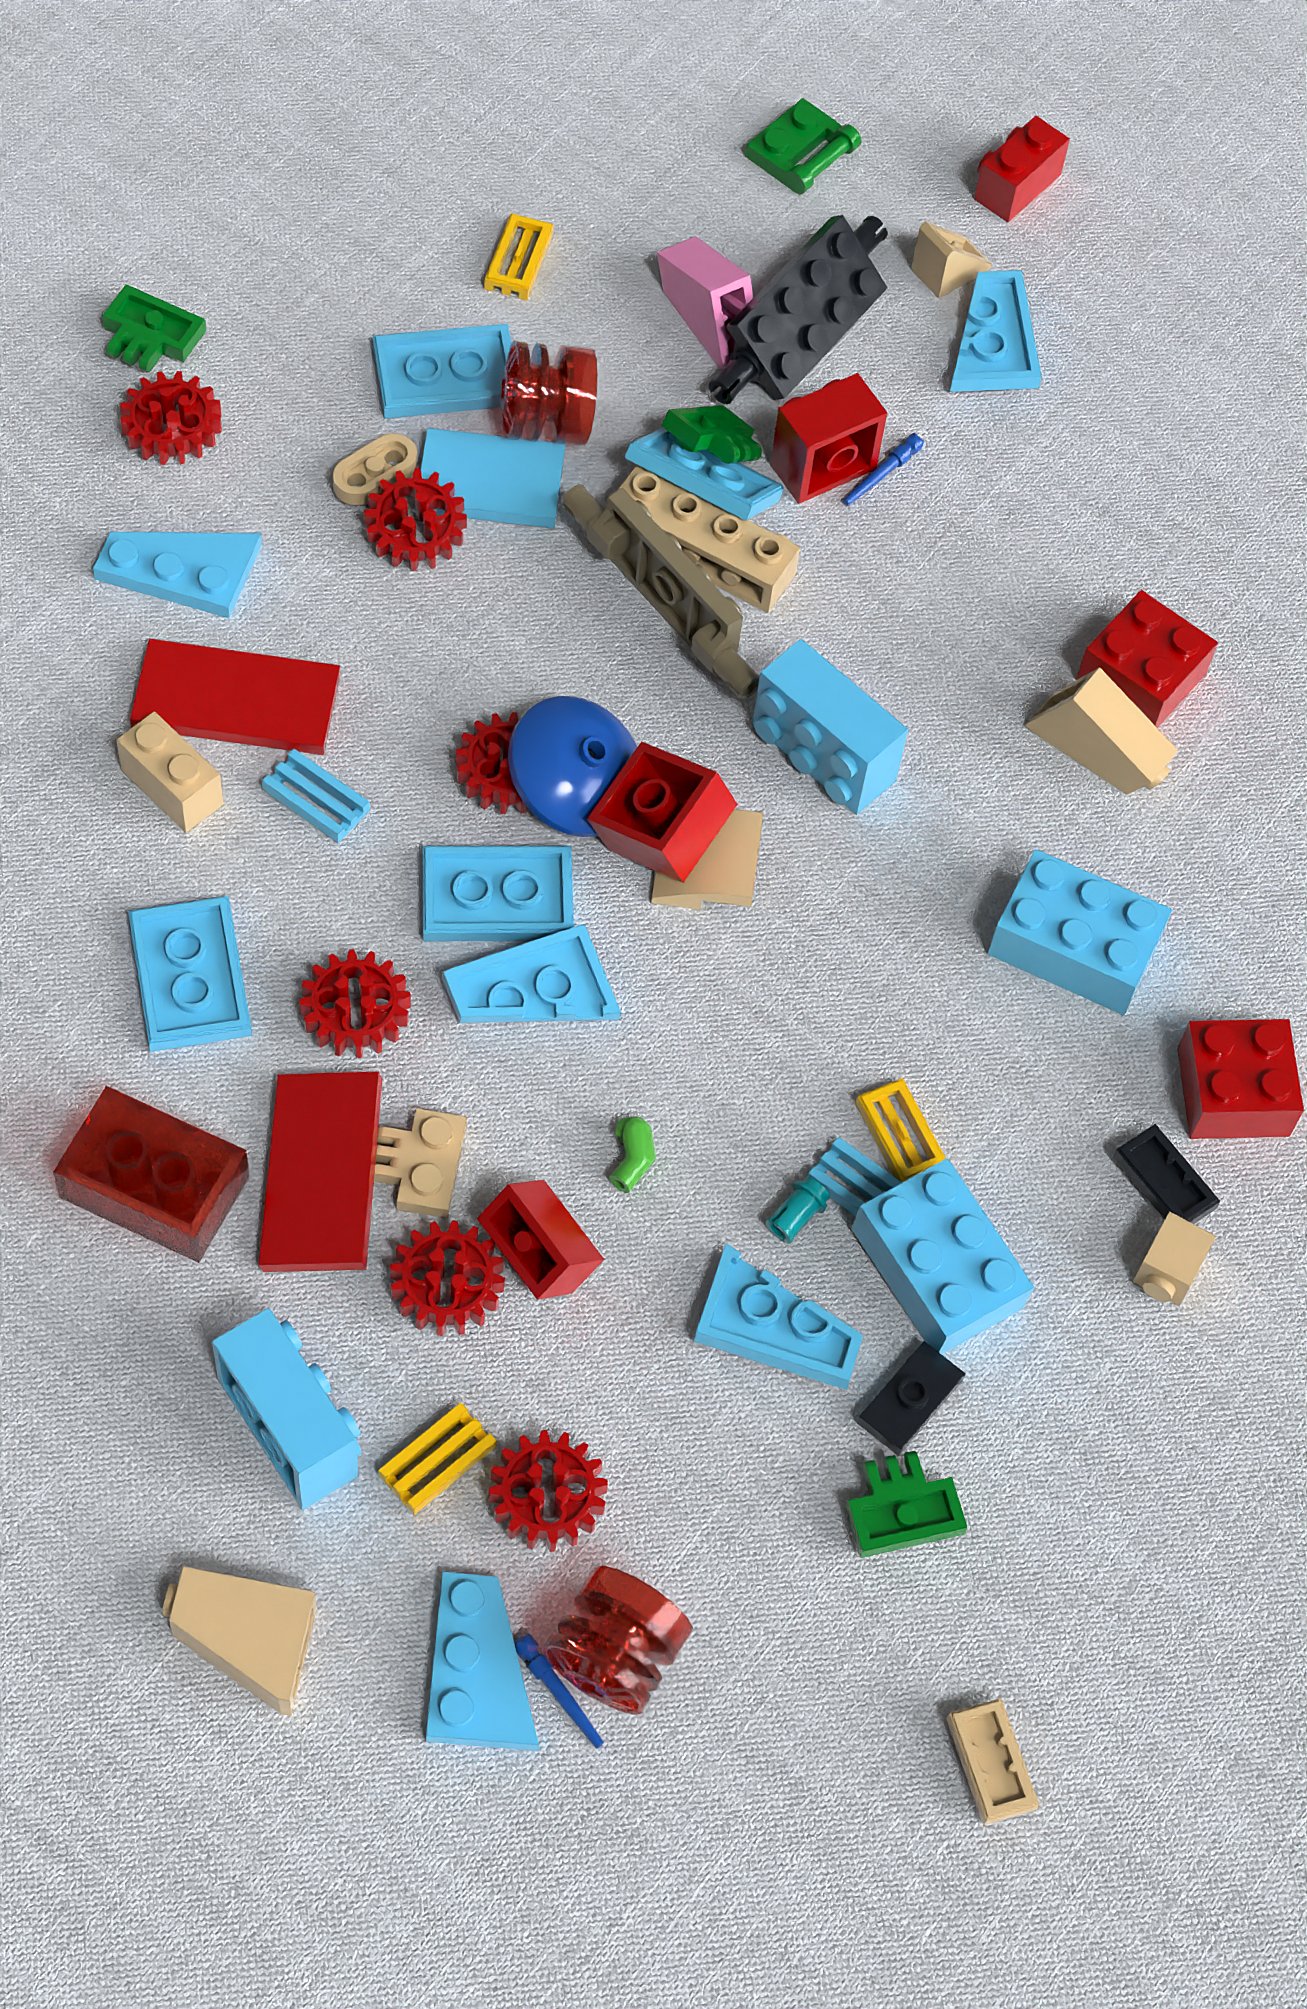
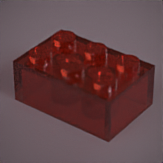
M108 1086L101 1093L53 1171L59 1198L198 1263L201 1261L250 1177L247 1150Z

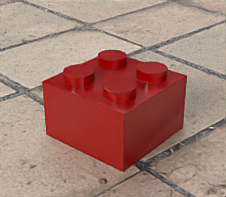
M859 373L842 380H832L822 389L806 396L791 398L783 406L778 407L770 465L798 504L861 477L877 468L888 412Z
M1140 590L1086 648L1076 680L1100 667L1158 728L1207 674L1218 642L1155 598Z
M641 741L587 820L609 851L684 883L738 804L716 771Z
M1290 1019L1189 1021L1177 1047L1190 1139L1290 1137L1304 1112Z

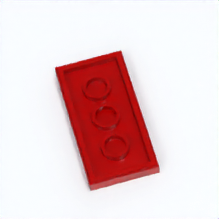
M149 638L130 716L131 728L155 711L182 736L289 751L296 749L298 752L324 755L341 675L340 665Z
M379 1071L278 1075L259 1266L263 1272L367 1270L383 1080Z

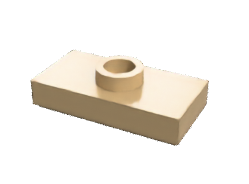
M1002 1698L949 1713L946 1720L983 1826L1036 1811L1040 1805Z

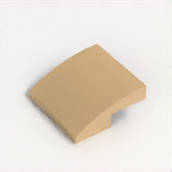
M734 810L684 883L656 871L651 903L700 910L702 900L751 907L764 812Z

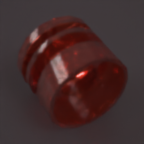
M513 340L508 352L506 365L502 371L499 403L500 411L502 412L504 437L506 439L519 440L525 425L527 439L537 442L541 436L544 423L547 421L549 422L551 438L554 443L585 446L592 431L596 407L598 374L595 350L590 347L561 345L554 365H550L547 346L544 343L536 342L530 357L528 343Z
M603 1565L594 1567L574 1600V1605L582 1617L572 1614L563 1616L558 1623L559 1633L550 1635L543 1646V1654L549 1664L559 1674L586 1695L615 1710L631 1715L642 1714L650 1702L651 1695L648 1691L657 1690L662 1681V1675L655 1664L663 1666L672 1665L692 1634L693 1626L687 1616L671 1600L637 1577L616 1568Z

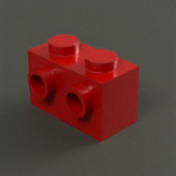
M1036 115L1022 128L1020 126L1015 127L1001 147L996 151H988L981 159L977 167L979 178L974 200L1008 223L1061 175L1070 138Z
M544 1179L508 1184L477 1217V1220L537 1300L572 1294L605 1260Z

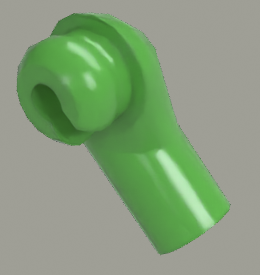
M638 1116L623 1117L615 1127V1135L619 1137V1142L624 1144L626 1156L611 1173L609 1180L618 1190L624 1193H629L652 1166L656 1158L651 1126Z

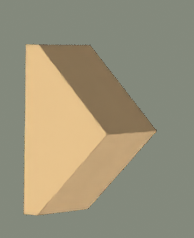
M927 221L920 226L911 270L938 299L975 279L978 272L988 271L992 266L991 262L964 235Z

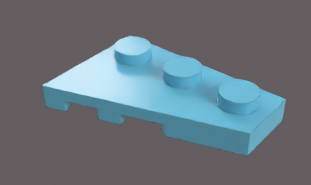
M1022 270L978 272L950 392L1039 388L1042 376Z
M110 531L93 567L94 578L98 581L230 618L262 546L261 533Z
M585 924L445 970L442 974V980L460 1023L619 1020L621 1016V1011Z
M726 1243L696 1330L694 1342L847 1390L863 1335L812 1300L803 1301L782 1287L779 1278L766 1269L760 1272L740 1258L741 1253Z
M442 1573L426 1742L539 1751V1742L498 1576Z

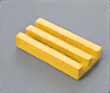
M511 213L486 274L484 289L493 291L496 286L502 288V294L510 296L511 292L515 291L519 292V299L528 300L553 236L554 224ZM518 227L525 228L507 276L501 275L500 272ZM535 231L540 232L522 280L517 279Z
M903 1078L857 1096L855 1104L896 1179L903 1183L946 1159ZM895 1095L929 1160L922 1161L909 1137L906 1127L888 1098L889 1096ZM874 1102H877L883 1116L885 1117L898 1144L900 1145L905 1157L907 1158L911 1166L910 1168L906 1166L893 1139L891 1138L878 1111L876 1110L873 1104Z
M460 1402L378 1470V1475L409 1511L416 1515L495 1449L497 1440L490 1433L487 1434L482 1429V1424L476 1418L473 1419L468 1414V1409ZM459 1424L463 1427L400 1480L396 1478L397 1475ZM473 1438L477 1442L476 1445L413 1496L408 1491L469 1439Z

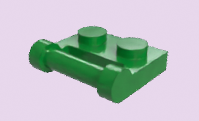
M802 98L746 144L745 157L793 192L803 194L813 186L814 178L844 153H852L861 145L862 141L859 132L849 124L842 126L809 101ZM825 140L829 142L804 165H796Z

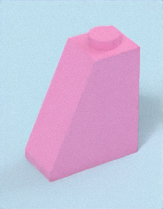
M695 236L657 252L663 291L718 368L723 370L731 362L730 356L735 346V340L726 326L753 299L751 279L748 273Z

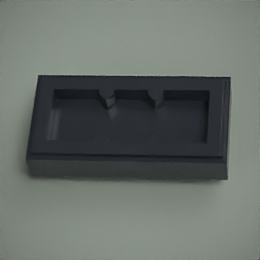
M1156 1124L1115 1150L1113 1155L1115 1161L1164 1219L1171 1212L1195 1224L1218 1208L1221 1201Z
M923 1341L861 1413L857 1424L896 1455L900 1456L961 1384L966 1373Z

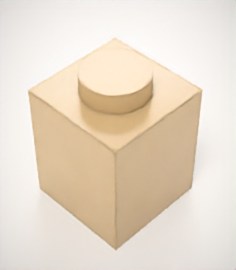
M1169 1212L1133 1282L1142 1286L1143 1290L1152 1298L1162 1302L1170 1301L1180 1306L1217 1236Z

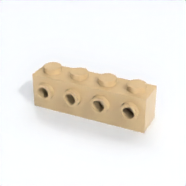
M639 465L635 466L619 488H624L635 501L639 500L645 504L654 522L665 533L669 532L677 539L682 552L694 564L701 565L707 571L713 585L766 613L770 612L796 575L800 546L792 543L782 534L772 533L751 522L750 519L745 521Z

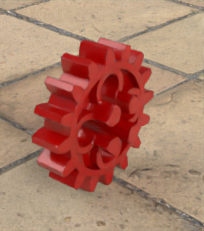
M160 371L157 372L156 382L151 383L143 377L140 379V391L131 388L126 391L128 402L120 403L121 431L123 436H127L128 446L131 450L141 447L143 459L147 460L153 454L159 455L160 465H165L169 457L176 456L177 461L181 465L185 464V454L191 453L199 459L203 457L202 445L208 447L216 445L215 434L222 432L220 400L214 399V391L211 386L201 389L200 377L194 376L186 382L183 381L182 371H177L173 379H166L164 373ZM177 404L179 412L175 411V407ZM163 423L167 425V429L165 432Z
M415 468L413 478L406 479L401 470L396 471V483L394 484L384 479L380 480L381 495L370 493L368 503L371 509L364 510L365 524L369 526L366 528L368 542H377V555L382 557L389 552L392 553V566L398 567L403 559L409 560L411 571H416L419 561L425 560L431 569L436 568L435 556L439 554L450 560L452 558L451 544L461 546L463 543V532L461 530L467 529V514L462 513L465 510L464 498L454 497L455 484L449 482L441 487L439 485V473L434 472L428 480L423 479L420 468ZM404 496L415 498L416 518L419 522L424 523V538L426 541H429L428 543L423 544L416 540V522L412 516H408V503ZM434 509H443L445 513L437 516V511H434ZM390 523H395V527L398 530L392 531L387 529L386 526Z
M512 712L507 722H502L498 714L494 713L492 714L491 725L489 726L478 720L475 721L474 735L463 733L461 736V748L456 749L458 783H466L467 798L481 795V808L487 809L492 802L498 803L500 814H506L509 805H516L520 813L526 812V805L519 796L512 781L508 763L509 741L513 729L518 722L517 712ZM500 747H501V749H502V751H503V760L501 761V763H500Z
M349 949L346 961L340 962L338 957L332 953L328 955L329 968L324 969L318 965L312 967L313 981L303 980L302 996L304 998L299 999L300 1015L306 1016L304 1017L306 1033L317 1031V1046L322 1048L331 1041L334 1043L336 1056L340 1057L346 1047L353 1048L356 1058H362L363 1047L371 1046L379 1054L382 1052L383 1038L394 1043L399 1040V1028L397 1026L407 1027L409 1023V1011L406 1009L411 1008L410 992L404 991L406 990V977L404 974L393 976V962L390 959L379 966L375 964V952L370 951L364 960H357L355 950ZM350 978L359 979L362 1029L354 1030L351 1027ZM376 999H385L388 1003L377 1005ZM327 1002H334L335 1007L328 1009L322 1007V1005Z
M452 1220L448 1231L441 1232L438 1224L434 1221L430 1222V1235L426 1237L416 1230L410 1232L412 1248L405 1245H398L396 1248V1259L400 1263L390 1264V1279L396 1281L391 1284L392 1299H403L400 1303V1314L402 1317L409 1316L414 1312L417 1314L416 1328L420 1331L429 1322L436 1324L437 1336H443L446 1325H454L458 1334L462 1335L465 1334V1321L471 1319L481 1327L485 1324L483 1308L495 1312L498 1309L499 1297L495 1293L504 1292L505 1277L498 1275L503 1272L504 1260L503 1257H491L494 1254L495 1242L492 1239L478 1243L479 1228L473 1226L466 1234L459 1233L458 1221ZM454 1249L458 1252L454 1256V1275L451 1278V1305L442 1308L437 1306V1304L440 1302L441 1281L444 1277V1251ZM418 1270L428 1272L423 1280L414 1278L412 1274ZM472 1276L479 1277L483 1281L477 1286L467 1284Z
M541 1430L539 1443L532 1444L525 1435L520 1436L519 1452L515 1453L511 1449L504 1448L501 1451V1461L505 1467L493 1466L491 1470V1480L498 1485L489 1488V1502L501 1503L494 1509V1520L496 1523L510 1520L507 1537L512 1540L523 1532L527 1535L528 1549L532 1550L537 1544L538 1539H545L549 1551L554 1552L558 1538L562 1537L573 1547L578 1542L577 1529L581 1528L590 1534L595 1530L596 1521L591 1514H604L606 1501L598 1496L607 1493L608 1480L595 1478L602 1470V1461L600 1458L586 1461L589 1445L583 1442L575 1449L569 1447V1433L563 1432L557 1443L550 1442L547 1430ZM541 1459H550L554 1462L551 1486L555 1493L554 1515L559 1518L554 1523H547L541 1518L543 1516L545 1500L544 1491L541 1488L542 1466L538 1463ZM570 1483H579L585 1488V1491L578 1495L571 1494L572 1490L568 1488V1485ZM515 1487H525L528 1496L523 1499L516 1498L512 1495L511 1491Z

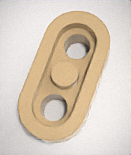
M385 434L341 460L333 471V488L336 496L342 502L349 505H364L368 503L370 493L381 495L380 480L384 479L391 484L396 483V471L399 470L402 471L406 479L410 478L415 468H417V449L414 442L401 434ZM389 462H398L399 464H397V465H389L388 463H389ZM358 484V485H362V486L354 487V486H352V485Z

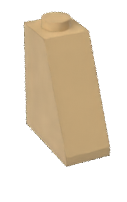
M1100 667L1052 693L1025 724L1031 732L1125 794H1130L1144 786L1148 790L1156 787L1169 774L1170 769L1166 765L1178 752L1174 745Z
M183 1566L179 1583L169 1584L163 1605V1616L170 1617L169 1622L173 1637L278 1713L292 1716L317 1611L315 1592Z

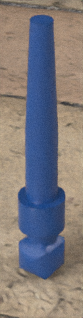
M916 433L910 434L905 439L904 445L899 444L888 454L889 457L843 499L844 505L849 506L896 467H902L911 459V454L914 455L921 450L924 440Z
M525 1634L518 1638L515 1648L519 1657L523 1660H528L530 1664L527 1667L537 1681L540 1679L543 1681L561 1707L596 1749L599 1748L604 1741L572 1694L554 1672V1664L545 1653H539L537 1650L539 1645L531 1634Z

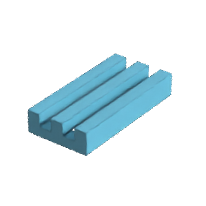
M293 749L288 754V760L285 763L281 761L275 767V774L273 776L268 774L262 780V787L265 792L337 843L370 811V802L296 749ZM285 781L289 782L306 794L311 801L320 807L326 808L343 820V822L339 825L284 786L283 783Z
M840 1137L835 1140L829 1152L826 1151L818 1165L814 1166L807 1175L821 1183L829 1192L830 1198L854 1216L857 1215L859 1207L865 1202L825 1173L828 1170L851 1185L854 1190L867 1199L872 1200L884 1192L839 1161L838 1158L885 1192L902 1183Z

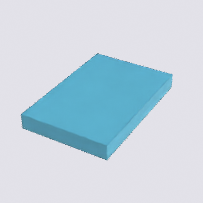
M508 324L373 336V350L384 419L521 406V392Z
M663 427L630 443L625 458L745 521L779 502L785 488L782 484L741 463L726 464L708 450H700L699 452L685 450L675 442V436Z
M427 428L421 465L422 478L428 480L434 472L439 473V485L441 487L449 482H453L455 484L454 497L464 498L465 510L462 513L467 514L469 519L555 528L565 444ZM434 509V511H437V515L445 513L443 509Z
M423 846V942L534 941L574 927L571 846Z
M229 896L128 911L150 1052L252 1036Z

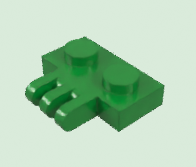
M125 284L102 315L104 328L115 332L107 346V355L118 358L124 351L123 362L132 366L140 358L139 369L148 373L154 368L163 354L184 363L206 332V320L127 284Z
M724 405L669 409L661 424L663 428L675 436V442L683 449L690 452L708 450L726 464L757 461L762 455L761 446L751 438L755 429Z
M915 1450L904 1453V1464L907 1474L903 1475L895 1455L883 1457V1466L887 1477L885 1479L880 1478L875 1460L862 1462L869 1496L848 1500L846 1505V1511L860 1558L965 1535L968 1527L953 1478L949 1477L926 1483L920 1460Z

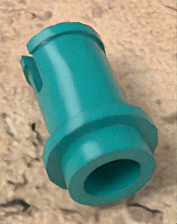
M807 1176L803 1181H795L792 1185V1194L772 1216L765 1220L768 1229L781 1241L785 1240L787 1244L792 1243L794 1237L817 1212L824 1213L827 1209L826 1201L830 1198V1194L821 1183L812 1177Z

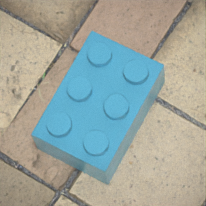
M799 639L760 672L752 725L765 742L775 744L789 756L797 770L803 774L811 775L825 787L827 794L833 801L847 806L857 815L896 781L908 728L804 640Z
M1035 849L996 926L988 955L1125 1015L1162 937L1173 909Z
M948 1158L861 1205L851 1227L924 1341L940 1354L946 1353L1023 1309L1035 1288Z
M270 1308L212 1341L219 1383L302 1511L359 1477L357 1456L361 1455L362 1452L356 1437L361 1435L360 1430L350 1412L344 1406L337 1410L327 1396V1393L331 1392V1387L320 1367L316 1363L308 1366L298 1352L303 1346L295 1329L288 1320L279 1323Z

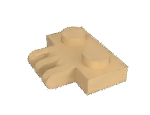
M416 1108L412 1131L389 1127L378 1128L377 1143L382 1145H377L376 1163L380 1164H375L374 1182L400 1186L397 1197V1210L442 1218L449 1217L467 1128L466 1116Z

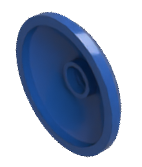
M557 696L534 705L515 725L508 747L509 770L519 796L530 811L541 821L553 829L568 835L596 837L598 834L587 818L632 756L637 745L623 723L601 705L580 697ZM588 750L594 754L596 759L590 756Z

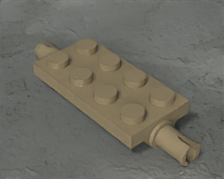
M582 484L569 489L563 496L562 507L587 532L589 541L606 559L611 560L691 647L693 654L711 673H715L720 680L723 679L740 700H745L752 696L758 690L760 676L738 654L743 616L737 603L732 598L723 596L712 584L707 571L701 565L694 564L682 552L677 539L671 533H665L654 522L645 504L639 500L635 501L624 488L608 496L606 509L594 499Z

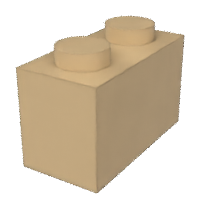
M155 711L116 739L121 771L185 833L223 805L220 773Z

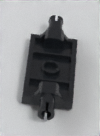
M843 214L830 217L726 326L735 340L734 350L730 356L731 362L708 384L710 392H714L718 386L721 387L713 395L718 402L730 404L749 382L754 381L763 385L773 400L785 399L885 292L888 287L868 256L888 235L886 228H882L878 234H875L883 225L879 218L867 216L853 232Z

